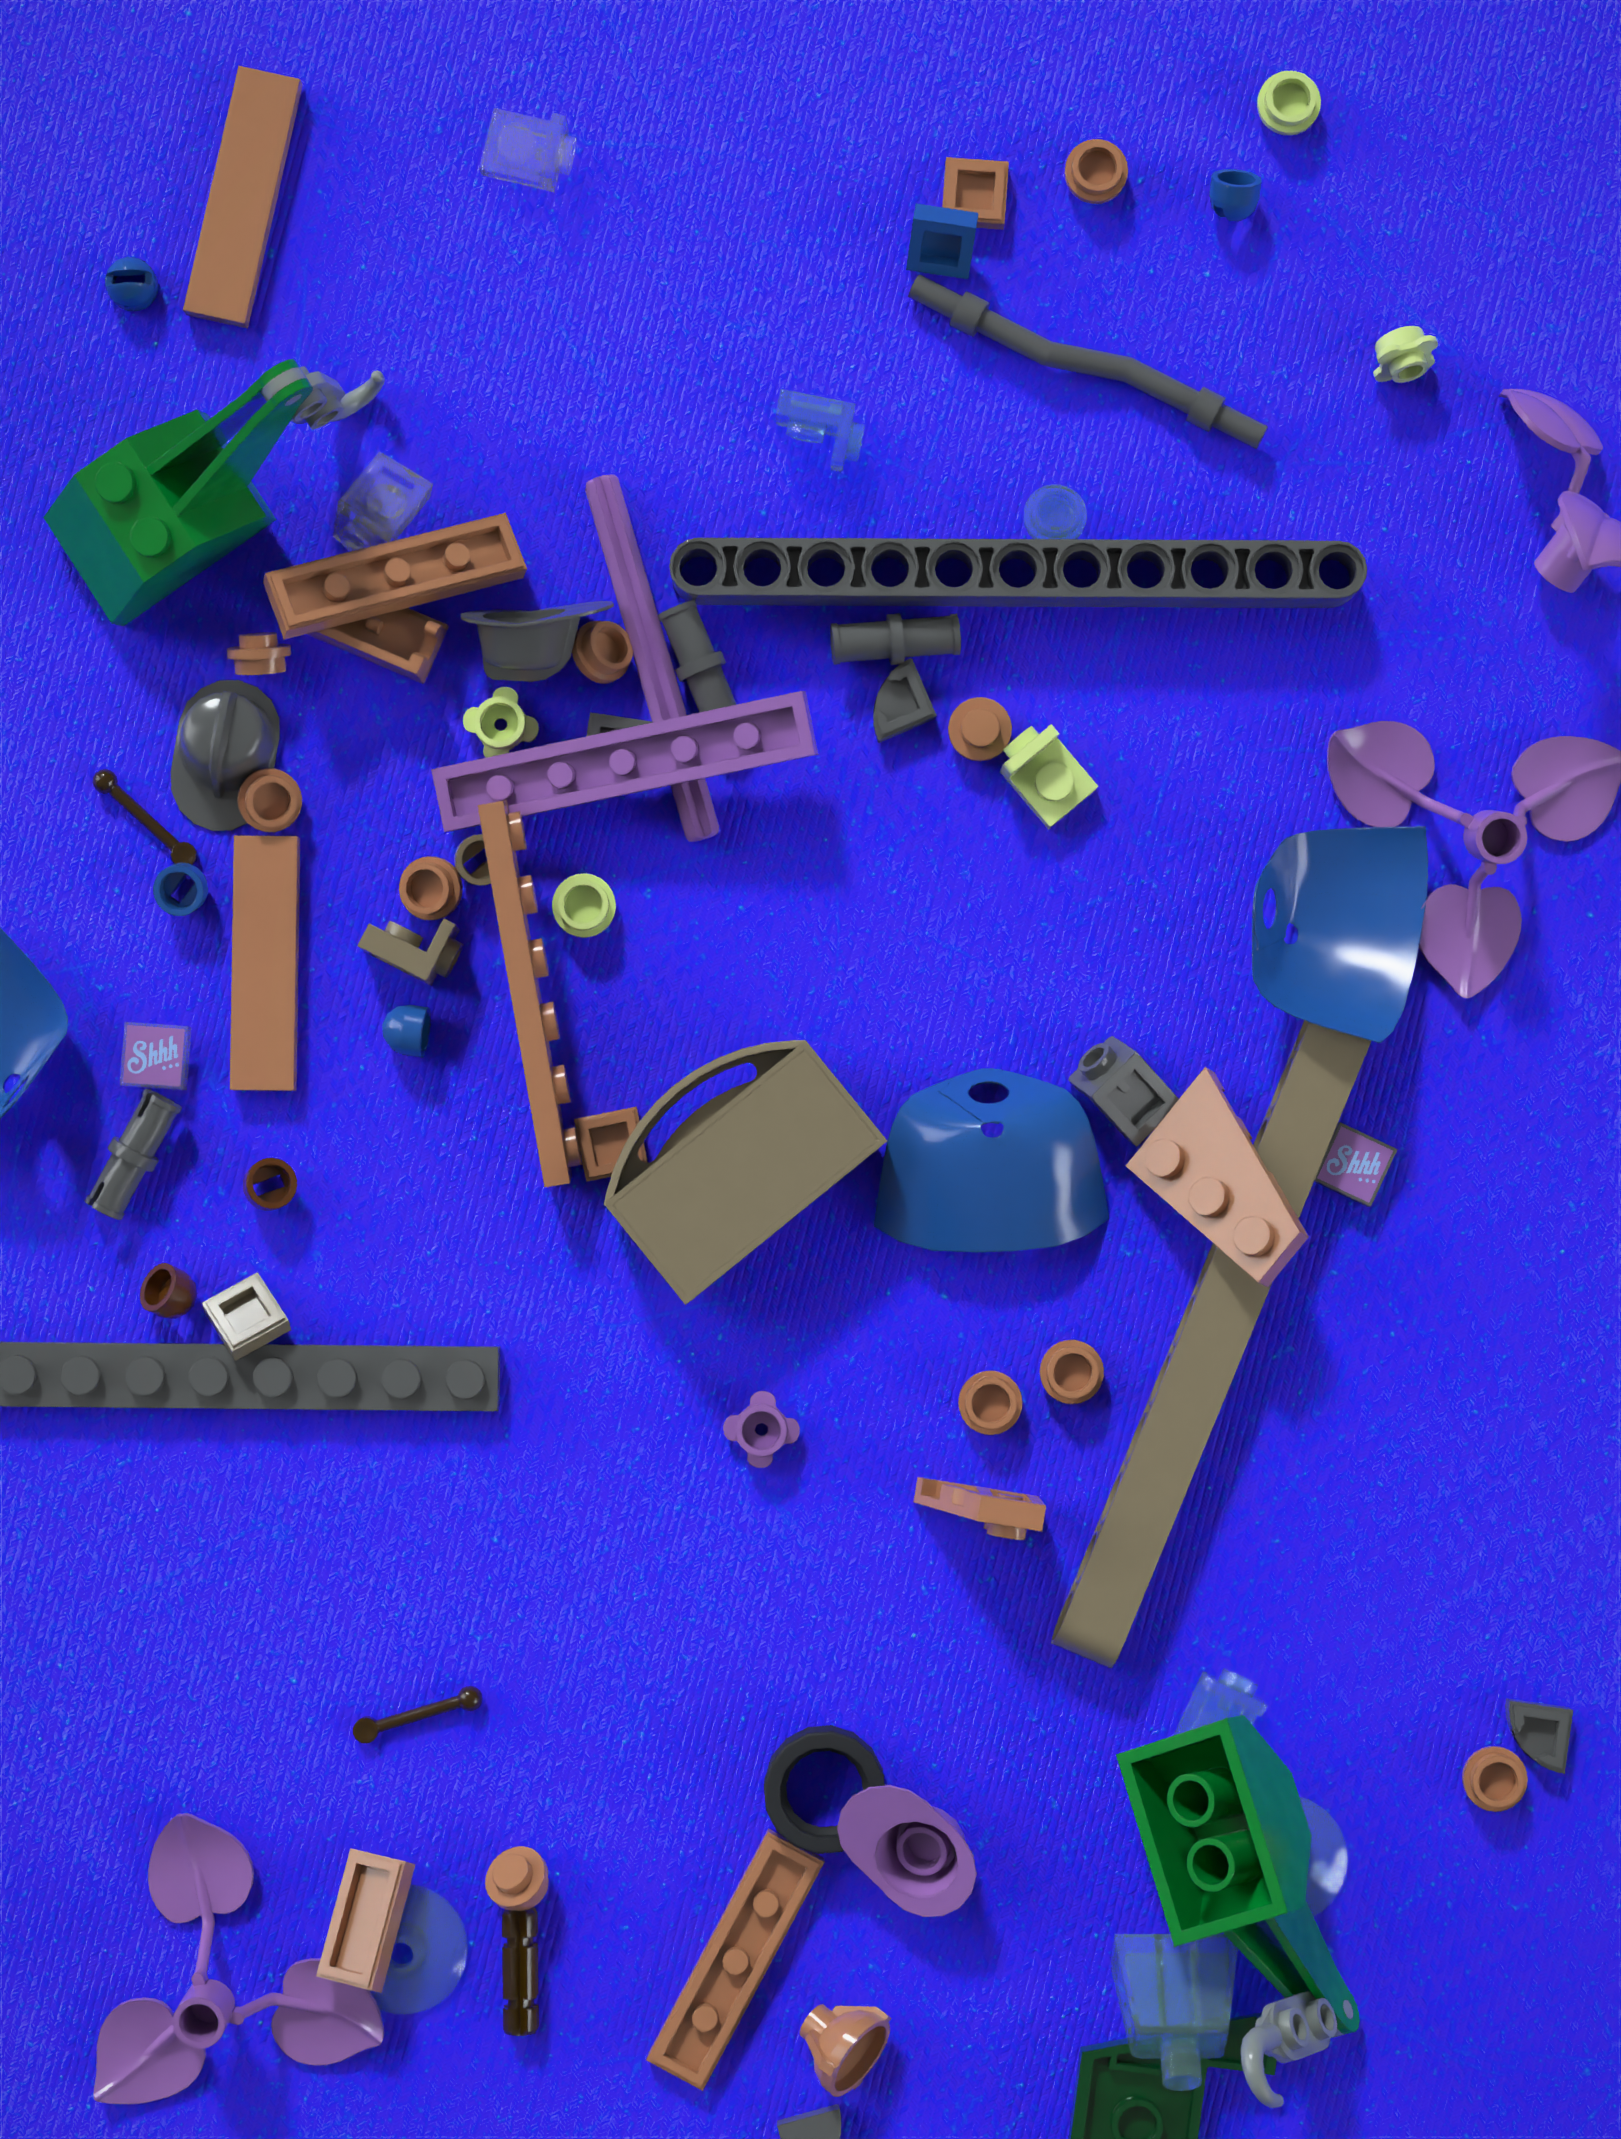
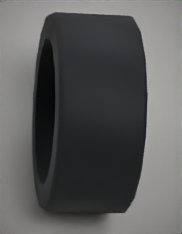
M833 1725L807 1727L786 1738L771 1756L764 1778L765 1807L776 1831L795 1847L817 1854L843 1852L844 1850L839 1840L838 1825L818 1827L806 1823L794 1813L787 1798L786 1785L791 1770L799 1760L813 1752L831 1751L843 1755L855 1765L862 1778L863 1790L868 1787L885 1786L883 1768L872 1747L854 1732Z

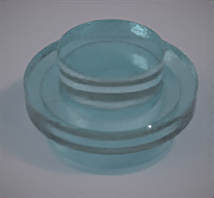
M1060 484L1046 485L1034 491L1028 498L1023 513L1024 526L1032 539H1078L1085 528L1087 520V509L1081 496L1075 490Z

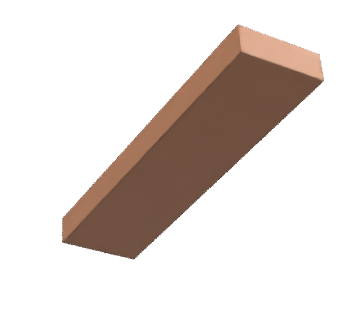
M238 66L183 311L188 316L248 329L303 84L298 78Z
M506 513L271 571L265 573L263 584L285 640L522 579L527 571V567Z
M234 835L230 1090L297 1091L300 838L298 836Z
M769 1828L767 1829L646 2058L648 2062L703 2091L825 1862L824 1858L813 1852L795 1847L782 1835Z

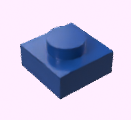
M916 203L906 270L968 279L978 213Z

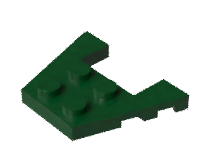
M1262 2012L1080 2047L1068 2139H1198L1207 2068L1217 2067L1243 2071L1240 2053L1242 2040L1255 2027L1256 2020L1262 2016ZM1266 2054L1263 2057L1264 2072L1268 2075H1275L1277 2060Z

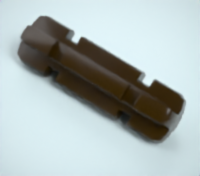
M534 1907L524 1911L505 1909L502 1915V1937L507 1938V1943H504L502 1947L503 1999L508 2000V2004L504 2005L503 2030L507 2035H532L536 2033L539 2026V2004L534 2003V1999L538 1995V1943L533 1942V1937H536L538 1933V1912Z

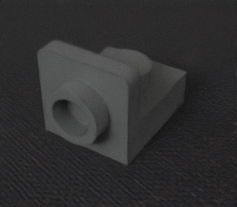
M1114 1036L1107 1038L1103 1043L1091 1047L1081 1057L1078 1068L1068 1078V1081L1079 1092L1088 1097L1117 1130L1136 1147L1158 1126L1179 1100L1135 1050Z

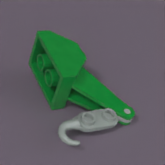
M295 359L285 360L267 370L241 396L212 418L207 413L197 409L125 438L74 474L43 518L110 622L115 625L125 626L277 520L251 480L290 421L295 424L308 423L309 427L314 430L330 422L347 418L368 404L381 391L385 377L381 371H373L369 380L345 394L337 380L319 371L309 373L305 366L299 367ZM234 436V438L227 444V441Z
M1240 1715L1116 1754L1174 1947L1223 1932L1285 1997L1284 1999L1267 2004L1263 2008L1262 2016L1256 2020L1255 2027L1243 2038L1240 2052L1244 2076L1253 2094L1265 2106L1278 2108L1283 2105L1284 2099L1280 2094L1274 2093L1267 2082L1263 2065L1264 2054L1274 2057L1280 2063H1288L1328 2048L1331 2038L1356 2032L1359 2028L1360 2017L1356 2001L1340 1975L1306 1901L1312 1835L1292 1772L1245 1715Z

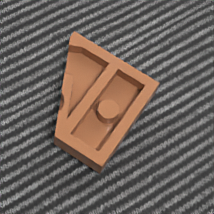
M917 1477L913 1501L917 1504L984 1522V1529H987V1534L1015 1540H1025L1027 1529L1042 1531L1046 1505L1039 1496L924 1477Z

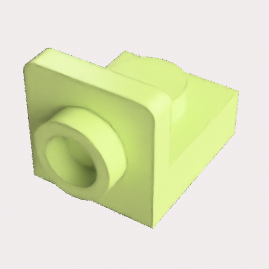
M1052 724L1040 734L1033 726H1030L1009 743L1003 751L1010 759L1002 765L1000 773L1048 830L1099 787L1058 739L1060 733Z

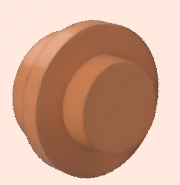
M1102 139L1084 141L1077 145L1067 158L1064 171L1065 181L1072 194L1084 202L1091 204L1108 202L1114 199L1125 186L1128 176L1126 158L1122 151L1109 141Z
M591 621L577 630L572 656L579 670L587 678L596 683L608 684L625 674L632 660L633 650L629 636L621 626L611 621Z
M277 633L240 634L239 646L227 648V659L234 660L236 675H264L285 672V657L291 655V645L278 644Z
M985 697L971 698L962 702L952 713L948 725V735L953 748L964 758L979 762L988 761L1000 755L1008 745L1012 734V724L1007 711L998 702Z
M264 768L250 774L241 784L237 797L238 808L244 820L253 828L263 832H277L289 827L297 819L302 807V794L298 784L290 775L278 769Z
M422 857L411 862L403 871L399 882V894L403 905L412 915L423 920H438L450 915L459 905L463 892L462 880L456 868L447 860L439 857Z
M1064 1340L1054 1344L1044 1354L1040 1363V1380L1046 1392L1054 1399L1062 1403L1078 1404L1090 1399L1099 1390L1104 1377V1367L1099 1354L1090 1345L1078 1340Z
M982 1371L974 1374L964 1383L959 1393L958 1407L961 1417L971 1429L981 1434L995 1435L1007 1431L1016 1423L1022 1410V1395L1017 1384L1009 1376L998 1371Z
M1487 1746L1474 1752L1464 1765L1462 1772L1464 1791L1474 1804L1484 1810L1499 1812L1512 1808L1522 1799L1527 1788L1528 1777L1523 1762L1515 1753L1504 1747Z
M525 1846L512 1847L499 1854L489 1866L485 1878V1887L489 1897L499 1907L506 1910L524 1911L533 1908L544 1898L549 1885L548 1867L545 1860L534 1849Z

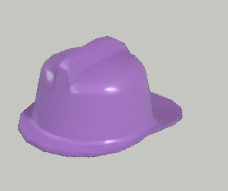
M891 1785L868 1787L853 1795L841 1809L837 1826L841 1847L851 1861L889 1899L904 1911L922 1917L944 1916L959 1909L972 1894L977 1876L974 1855L967 1845L964 1833L957 1821L944 1810L931 1806L926 1800L908 1789Z

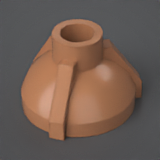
M821 2004L809 2013L800 2028L799 2034L806 2040L814 2057V2071L820 2084L834 2097L842 2096L852 2089L855 2090L875 2065L886 2046L890 2034L889 2021L892 2018L878 2007L835 2006L831 2011L824 2004Z

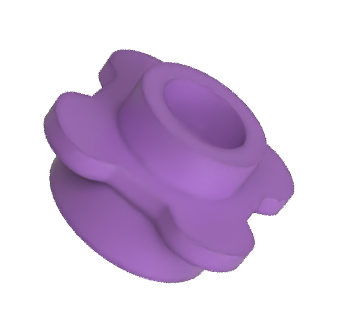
M758 1391L751 1396L750 1405L739 1415H730L726 1418L723 1432L728 1440L737 1441L747 1452V1460L750 1465L756 1468H764L772 1463L773 1454L784 1444H792L798 1439L800 1427L794 1418H786L776 1407V1399L772 1393ZM759 1423H764L768 1427L765 1435L761 1436L756 1433L755 1427Z

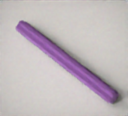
M614 474L593 478L586 482L585 492L625 630L630 639L634 661L652 722L685 716L687 715L619 479ZM706 779L671 785L686 839L689 842H695L718 834L719 824Z

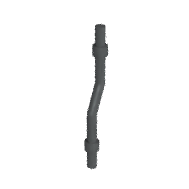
M920 274L910 289L909 298L950 318V326L972 337L978 332L1046 367L1125 382L1188 414L1186 421L1207 432L1214 427L1257 449L1268 429L1267 425L1225 405L1226 397L1206 387H1202L1198 391L1132 357L1053 342L989 310L990 302L968 291L962 296Z

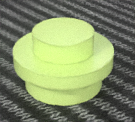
M1282 71L1269 77L1261 87L1257 98V110L1260 119L1267 128L1281 135H1296L1306 131L1315 122L1321 107V96L1316 84L1308 76L1297 71Z
M576 874L565 879L556 889L552 900V911L559 926L567 933L581 938L593 937L606 930L613 921L616 912V900L609 885L601 878L592 874Z

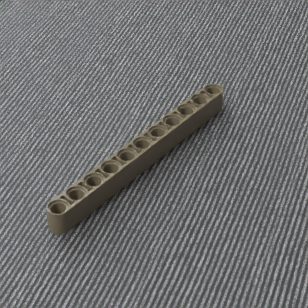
M1305 1020L1253 1144L1267 1170L1273 1173L1298 1219L1371 1043L1370 1040L1322 1027ZM1212 1243L1059 1615L1051 1639V1644L1108 1668L1114 1666L1126 1641L1272 1285L1271 1283L1269 1287L1258 1283L1214 1243Z

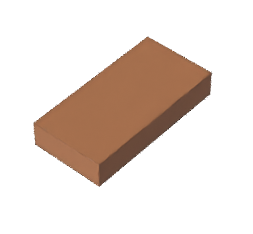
M350 1848L317 1970V1977L382 1993L416 1864Z

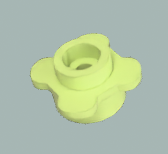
M1418 326L1400 327L1383 335L1374 347L1377 361L1380 363L1379 367L1373 372L1375 380L1386 382L1393 379L1394 382L1404 383L1421 377L1435 363L1432 351L1438 347L1437 338L1432 335L1425 336L1422 328Z
M497 688L492 698L485 700L478 708H469L463 716L465 729L470 733H475L483 743V754L486 758L509 753L511 749L521 742H532L538 735L539 726L536 719L525 715L518 705V694L512 688ZM498 719H504L507 722V727L502 731L495 728V722Z

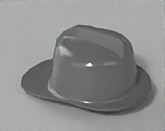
M612 601L585 602L532 611L505 609L476 610L462 613L461 620L477 624L484 671L488 677L493 680L533 682L549 678L559 672L569 661L580 617L608 610L614 607V603Z
M222 680L201 688L186 703L179 720L171 766V792L179 810L194 824L211 831L234 830L247 824L238 808L237 797L239 788L243 781L253 772L264 768H275L280 739V718L272 700L258 687L240 680Z

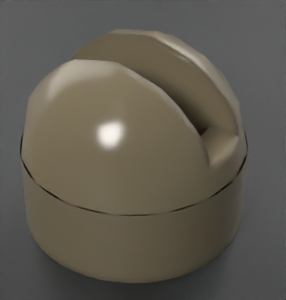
M483 834L473 835L464 839L457 847L454 855V864L459 876L470 884L480 886L491 884L487 861L480 864L471 873L467 871L463 864L485 848Z

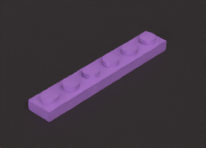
M799 691L431 769L443 829L444 832H451L480 826L477 805L507 800L509 813L520 811L523 817L819 754L806 691Z

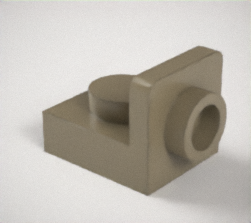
M443 919L429 948L425 952L419 949L423 937L389 920L385 930L369 923L357 946L363 952L432 986L437 974L445 978L449 976L460 956L463 943L455 940L460 931L458 926Z

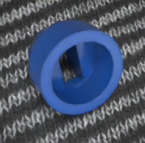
M1223 169L1213 172L1209 190L1211 208L1219 217H1226L1229 221L1239 222L1246 219L1255 211L1260 199L1261 177L1252 172L1237 169Z
M127 256L116 260L108 268L105 277V287L108 295L118 307L127 311H140L147 308L153 303L158 294L159 284L156 274L145 261L136 257ZM145 275V283L124 282L115 284L118 276Z
M175 863L158 874L154 881L153 894L155 901L163 911L174 916H185L197 910L205 902L208 894V884L205 875L199 868L188 863ZM188 875L195 883L188 890L182 901L179 902L172 897V894Z
M404 1005L390 1011L382 1024L383 1037L390 1048L402 1055L423 1058L429 1041L431 1010L429 1007Z

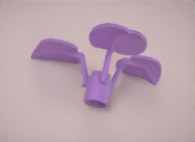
M1503 389L1498 397L1509 398L1516 413L1534 434L1551 446L1571 453L1575 460L1576 467L1568 491H1563L1557 499L1560 513L1551 524L1556 534L1534 561L1535 568L1548 582L1563 591L1573 593L1592 569L1607 566L1621 567V522L1610 518L1594 502L1579 494L1591 462L1590 454L1599 455L1603 450V445L1589 423L1563 402L1531 390Z
M1377 721L1335 731L1328 742L1327 768L1332 787L1339 801L1355 819L1373 827H1396L1405 820L1413 802L1426 810L1465 827L1463 833L1465 847L1473 857L1481 860V866L1471 876L1468 889L1459 885L1448 884L1437 888L1427 897V900L1422 905L1423 908L1426 904L1419 949L1426 961L1459 996L1471 998L1486 988L1503 970L1515 950L1521 932L1522 918L1515 896L1509 890L1502 887H1486L1481 889L1482 882L1488 875L1496 872L1497 864L1510 863L1523 853L1527 844V831L1525 828L1527 824L1525 814L1527 811H1530V819L1534 828L1550 839L1566 842L1584 838L1595 831L1609 814L1621 784V751L1606 743L1585 737L1557 736L1537 741L1520 754L1512 767L1511 778L1513 785L1518 793L1525 798L1515 806L1513 814L1495 810H1483L1472 816L1420 793L1419 791L1427 786L1434 774V756L1430 744L1425 737L1416 729L1404 723Z
M189 1813L177 1814L159 1834L149 1862L148 1884L151 1898L156 1908L167 1920L174 1923H186L199 1916L202 1918V1931L196 1968L191 1978L193 1985L187 1990L175 2013L163 2001L146 1997L127 2000L120 2003L110 2012L100 2029L97 2040L96 2079L93 2092L96 2102L140 2104L167 2098L181 2092L196 2080L205 2062L206 2048L219 2041L229 2023L240 2025L245 2018L270 2006H279L271 2022L272 2034L276 2043L285 2055L303 2064L317 2066L341 2062L363 2050L381 2045L384 2038L381 2013L370 1990L317 1977L316 1974L321 1958L305 1959L291 1965L284 1976L283 1994L268 1993L241 2007L235 2006L234 1996L225 1984L208 1978L207 1971L215 1927L213 1913L227 1914L241 1907L252 1888L254 1869L248 1851L235 1836Z

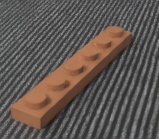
M507 800L481 804L477 806L544 1188L569 1184L572 1179L571 1167L582 1165L576 1128L564 1129L560 1104L570 1103L571 1097L565 1065L553 1066L549 1041L560 1039L554 1002L542 1003L538 978L549 976L544 942L542 938L531 940L527 919L528 914L538 913L533 879L531 875L520 876L516 851L527 849L522 816L520 811L509 813Z

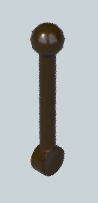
M102 769L95 773L92 781L95 790L102 794L109 793L171 851V858L174 863L195 864L198 857L196 848L187 842L180 843L117 784V776L113 771Z
M466 1686L459 1691L457 1696L376 1720L373 1717L364 1716L354 1724L353 1735L361 1743H370L375 1740L379 1732L459 1708L466 1711H474L482 1704V1693L474 1686Z

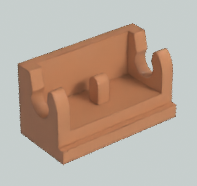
M405 608L308 633V635L424 684L449 626L410 608Z

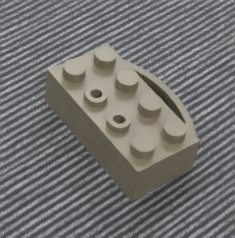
M806 1040L764 1043L737 1050L705 1064L676 1083L654 1103L639 1121L622 1149L613 1169L604 1205L686 1305L884 1145L887 1140ZM745 1063L753 1064L756 1067L757 1075L754 1080L731 1088L714 1097L692 1113L666 1141L654 1161L645 1163L639 1158V1149L651 1130L683 1096L708 1079Z

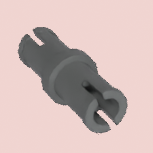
M687 601L660 613L658 618L663 623L680 665L675 670L680 682L687 681L699 712L737 705L721 667L726 664L722 651H714L696 608V601Z
M896 613L887 614L886 621L850 624L830 623V646L833 664L889 659L891 665L904 664L905 657L943 654L960 655L961 634L959 618L957 614H950V616L902 619L901 614Z
M147 1088L144 1089L143 1096L121 1137L115 1136L112 1138L108 1146V1150L112 1154L90 1195H87L84 1200L85 1203L91 1205L95 1210L117 1220H122L125 1215L124 1211L145 1172L154 1171L159 1162L155 1154L173 1120L182 1109L180 1105L174 1103L171 1099Z

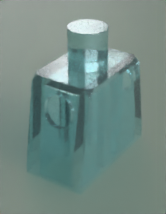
M1115 1934L1111 1971L1130 2052L1136 2058H1161L1162 2085L1167 2089L1187 2091L1198 2088L1202 2084L1200 2058H1219L1224 2055L1229 2031L1238 1948L1224 1934L1212 1935L1174 1947L1171 1934Z

